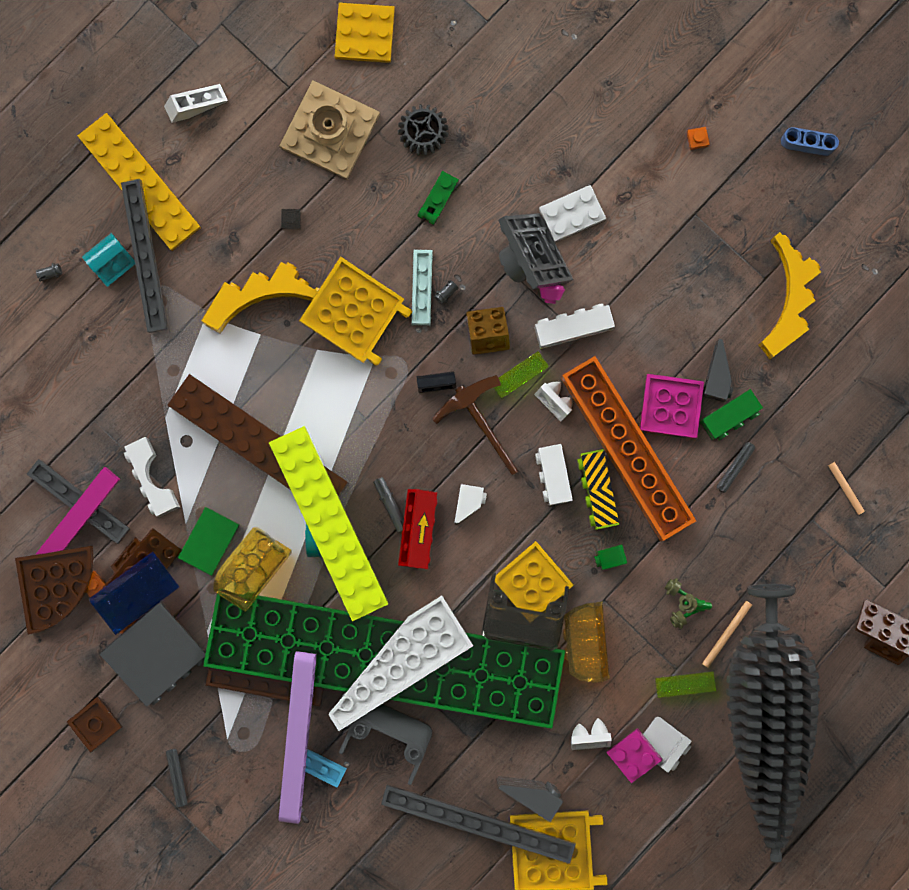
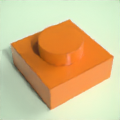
M706 127L687 130L690 150L709 147L710 143Z

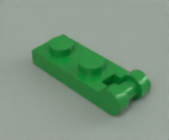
M442 171L417 217L429 220L430 224L435 225L459 179ZM429 208L435 210L433 214L427 211Z

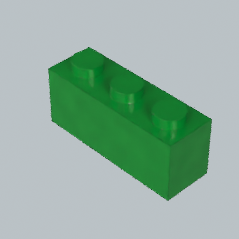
M749 389L702 419L700 423L711 440L717 438L720 441L728 435L727 431L731 428L737 430L745 425L743 423L745 419L753 420L759 416V410L763 409L752 390Z

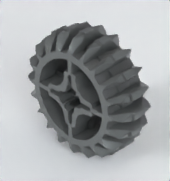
M420 104L418 110L413 106L412 113L406 110L407 116H401L403 122L398 123V127L401 128L398 130V134L402 135L400 141L405 142L404 147L410 146L409 151L411 153L417 149V155H420L421 151H424V155H427V150H430L433 154L435 153L434 147L440 150L441 145L439 143H446L444 138L448 137L446 131L449 129L448 125L445 124L447 119L442 118V112L437 113L436 107L431 111L429 104L426 106V109H423L422 104ZM420 117H425V119L422 121L415 120ZM432 120L439 128L438 134L430 128ZM409 126L416 132L414 140L408 134ZM424 127H426V131L424 130L423 132L420 133V129L423 130ZM423 139L431 140L429 142L421 143Z

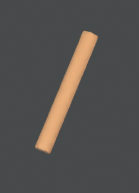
M833 462L828 465L857 514L860 515L865 512L836 463Z

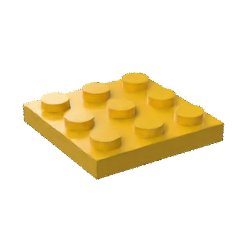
M339 3L335 59L391 63L395 6Z
M536 541L492 578L529 623L573 586L572 582Z

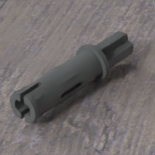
M378 478L373 483L380 496L379 500H382L398 533L403 530L404 518L392 496L393 492H390L384 478Z

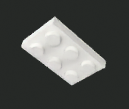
M591 185L539 207V211L554 242L606 220Z

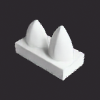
M561 382L544 383L534 395L561 422L572 411V397L560 398L558 396L561 391Z
M599 718L593 724L591 735L588 734L586 728L581 724H578L573 730L571 737L572 750L611 746V733H608L605 724Z

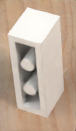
M562 445L538 448L535 458L537 465H541L542 472H539L541 484L544 483L546 491H542L544 502H548L549 506L572 502Z

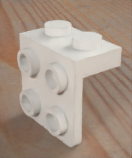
M655 717L643 733L645 738L662 757V761L657 765L668 773L670 770L674 771L676 769L680 756L682 754L686 755L691 748V740L660 717Z

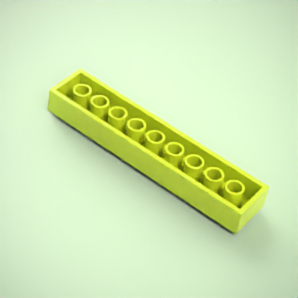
M303 426L269 442L351 620L355 621L389 605L307 428Z

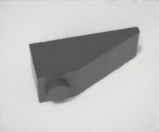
M718 339L714 347L702 396L725 402L727 398H731L733 387H730L732 380L722 339Z

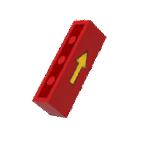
M408 489L398 566L428 569L430 547L433 542L432 531L435 524L434 515L435 507L437 506V492Z

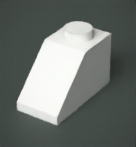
M461 484L455 517L456 524H459L480 509L481 504H485L487 493H483L484 488Z

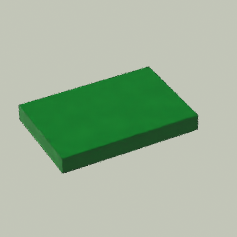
M205 507L178 558L213 576L240 525Z

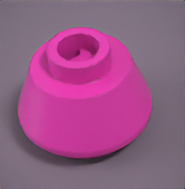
M563 285L539 288L541 298L545 299V303L556 304V300H560L565 291Z

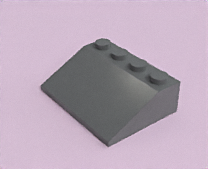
M498 776L496 779L500 790L548 822L552 821L563 803L559 790L549 781L545 784L542 781Z

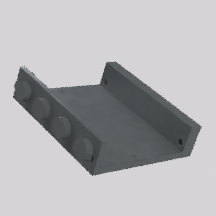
M161 600L102 650L100 656L147 707L150 704L155 705L162 698L160 695L163 692H170L177 685L175 682L178 679H185L192 672L190 669L193 666H200L204 662L206 650L203 651L166 609V605Z

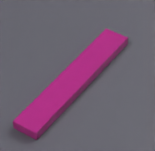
M104 467L36 554L65 550L120 481V478Z

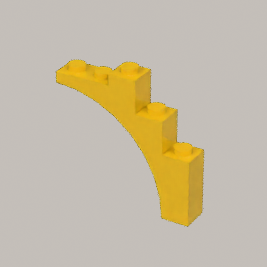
M781 232L775 235L771 242L779 253L784 266L786 299L777 324L770 334L758 344L769 359H772L809 330L807 321L803 317H799L798 314L816 301L812 291L804 286L821 273L819 264L810 257L803 261L801 253L793 249L789 238L786 235H782Z
M281 262L270 281H268L269 278L260 272L258 274L253 272L242 291H240L241 288L232 282L229 285L224 282L201 321L205 326L221 334L227 324L238 313L255 303L277 297H297L312 301L320 288H311L309 283L302 278L297 280L299 276L296 270L297 267L289 262L286 264Z

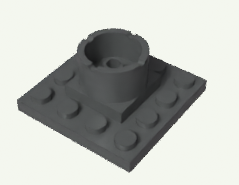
M540 213L503 216L498 220L501 225V231L509 241V245L500 251L499 259L501 265L504 266V271L513 281L519 283L527 280L532 289L566 284L573 280Z

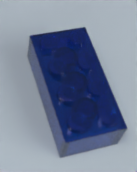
M152 552L89 598V601L116 635L177 590L179 585L154 552Z

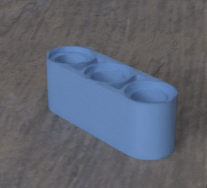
M791 127L783 134L781 144L786 149L828 156L838 147L839 140L833 134ZM787 135L793 136L795 141H789ZM806 138L811 139L813 145L808 144ZM824 142L831 143L832 148H827Z

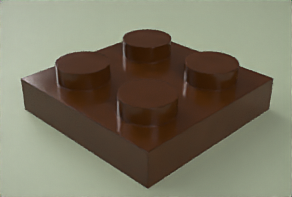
M96 697L67 721L68 725L90 753L123 727L100 697Z

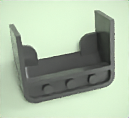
M381 704L351 724L339 753H344L351 737L364 739L368 736L371 728L407 744L404 751L405 759L415 765L407 783L411 785L431 740L432 729L424 722Z

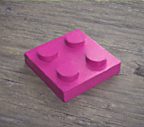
M638 728L607 751V754L631 783L662 761V757Z

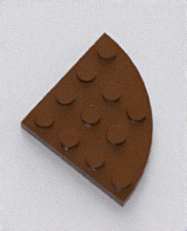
M93 546L15 558L28 635L46 630L58 624L80 603L92 576Z

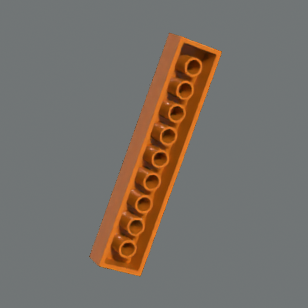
M596 356L562 375L561 380L660 542L696 522L695 517Z

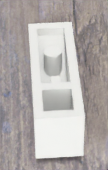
M218 84L170 95L164 107L171 123L189 119L226 103L228 100L221 85Z

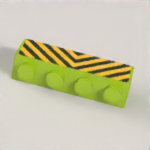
M604 449L581 453L577 463L579 470H582L584 475L581 478L583 489L587 490L588 496H585L587 508L590 507L592 515H589L591 527L594 526L595 530L618 526L619 520Z

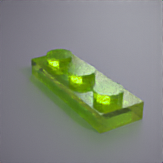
M537 351L500 376L501 385L494 387L499 397L503 399L549 368L539 351Z
M714 671L655 678L657 698L716 691Z

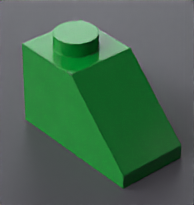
M622 545L597 551V556H594L596 566L600 567L601 570L627 564Z

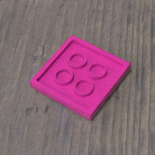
M647 374L640 421L641 431L696 439L698 436L704 381Z

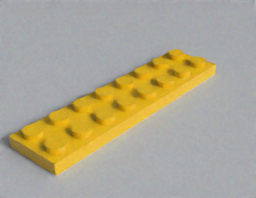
M107 113L77 135L121 190V182L136 179L142 180L149 224L171 251L201 229L195 219Z

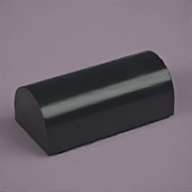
M454 371L416 376L419 393L456 388Z

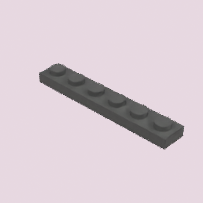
M40 459L36 461L27 473L29 477L70 508L74 506L83 494L81 490ZM99 506L88 520L89 523L117 544L122 541L130 530L128 526L102 506Z

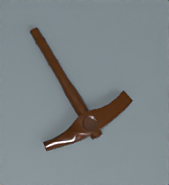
M498 376L485 378L466 388L463 385L455 390L457 394L443 405L432 420L438 424L453 411L467 408L506 465L505 467L514 475L518 472L517 468L474 403L485 391L501 385Z

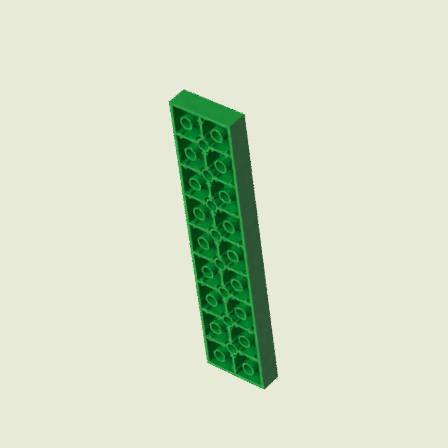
M218 588L203 666L292 682L296 651L316 654L314 686L347 692L404 621L366 615L352 621L348 611ZM465 632L473 644L471 648L389 699L552 729L565 650Z

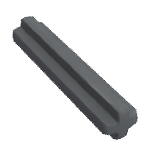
M747 442L717 485L718 490L723 493L728 490L755 450V446L752 443Z
M170 749L166 751L176 806L184 807L187 805V798L177 749Z

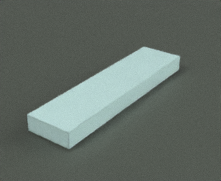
M414 250L412 325L431 326L433 250Z

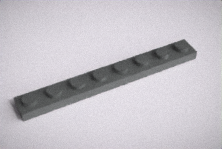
M136 179L121 182L147 332L166 330L168 327L142 180Z

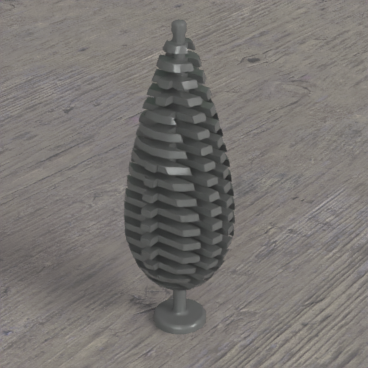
M755 584L747 587V593L753 597L765 598L766 623L754 628V630L759 632H752L750 636L744 635L740 640L742 644L747 645V648L740 645L733 651L735 658L731 659L729 676H727L726 680L729 683L726 695L730 697V701H727V708L731 712V714H728V718L732 723V727H730L733 734L732 741L733 746L736 747V758L740 760L738 765L743 773L741 775L744 785L751 788L745 787L747 796L755 801L749 802L752 810L756 811L754 815L755 821L762 823L757 827L760 834L766 836L763 839L766 847L771 848L770 860L774 863H779L782 861L781 847L785 848L789 842L785 837L790 836L794 829L790 824H794L797 818L796 808H799L801 804L798 796H804L805 793L804 787L800 786L799 783L807 785L809 779L807 774L811 769L810 761L814 756L813 748L816 746L815 735H817L818 704L820 702L818 697V691H820V685H818L819 673L815 671V661L810 658L813 656L807 646L795 643V641L804 643L803 639L795 633L784 634L780 632L790 630V628L778 623L777 598L794 595L796 587L787 584Z

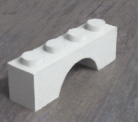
M144 437L124 446L126 450L124 452L125 458L134 467L132 473L136 480H140L142 485L140 490L144 498L147 497L150 502L148 508L151 514L161 517L180 508L173 490L160 489L150 479L149 468L151 462L157 456L150 440Z

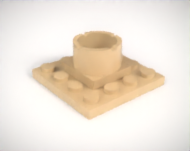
M312 80L280 144V148L347 180L380 116V112Z

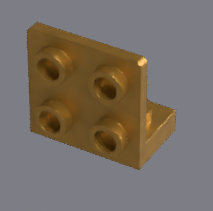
M504 307L466 312L472 355L510 350Z

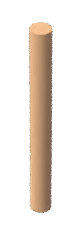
M745 601L702 665L707 668L710 667L751 608V603Z

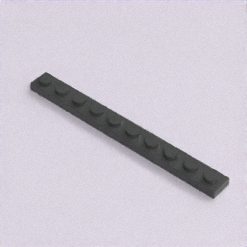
M388 784L386 785L381 805L569 864L576 843Z

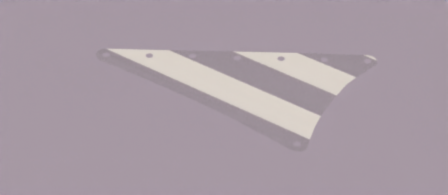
M160 285L162 295L168 300L166 306H164L168 329L150 332L188 538L198 521L195 511L199 507H207L240 525L213 576L194 567L209 638L217 594L211 595L208 593L207 586L209 583L216 582L219 584L220 589L308 604L324 560L322 557H307L305 542L306 521L290 489L167 406L186 377L191 374L281 437L305 426L323 465L349 483L339 498L345 509L360 473L406 381L408 367L404 359L398 356H379L382 360L376 366L367 359L362 363L350 354L308 348L257 334L229 323L219 334L202 323L201 320L207 311L172 288ZM170 365H177L180 372L177 376L171 377L168 375L167 369ZM394 367L397 370L396 378L388 379L385 375L386 369ZM189 435L192 437L193 443L190 447H183L180 440L182 436ZM218 688L229 745L238 752L252 750L258 745L262 737L274 698ZM242 727H246L250 731V736L246 740H241L237 735L238 730Z

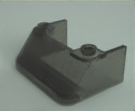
M492 572L482 624L483 636L494 641L547 651L555 650L560 642L569 586H565L561 602H550L546 607L545 613L507 606L508 599L506 594L493 589L496 573Z

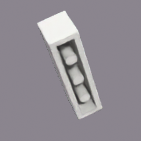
M597 304L591 310L586 311L583 308L574 311V314L567 316V313L557 315L554 320L549 321L548 318L537 321L538 324H535L534 329L540 349L613 330L615 325L609 305Z

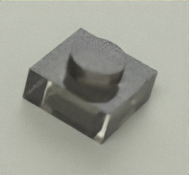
M282 209L281 228L301 229V209Z

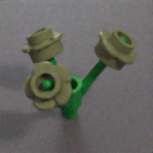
M676 578L674 580L670 579L665 589L667 590V595L675 596L677 592L682 595L679 599L681 611L672 612V617L670 618L675 628L682 629L687 624L685 618L699 611L711 610L712 604L705 600H699L692 594L681 590L682 583Z

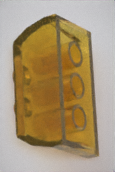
M253 527L218 570L214 581V592L246 612L292 554V550L273 539L259 527Z
M603 602L586 603L573 608L565 614V629H563V638L567 641L565 658L569 663L570 675L579 680L592 683L606 681L610 679Z

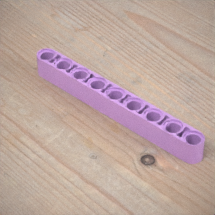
M296 651L294 657L279 822L299 824L301 818L316 668V654Z

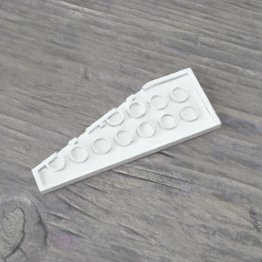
M443 596L408 616L328 715L338 731L473 646Z

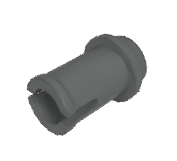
M52 263V266L36 270V275L41 282L52 277L59 278V275H62V270L59 264Z
M449 280L440 291H436L434 297L441 304L447 303V299L459 288L453 281Z

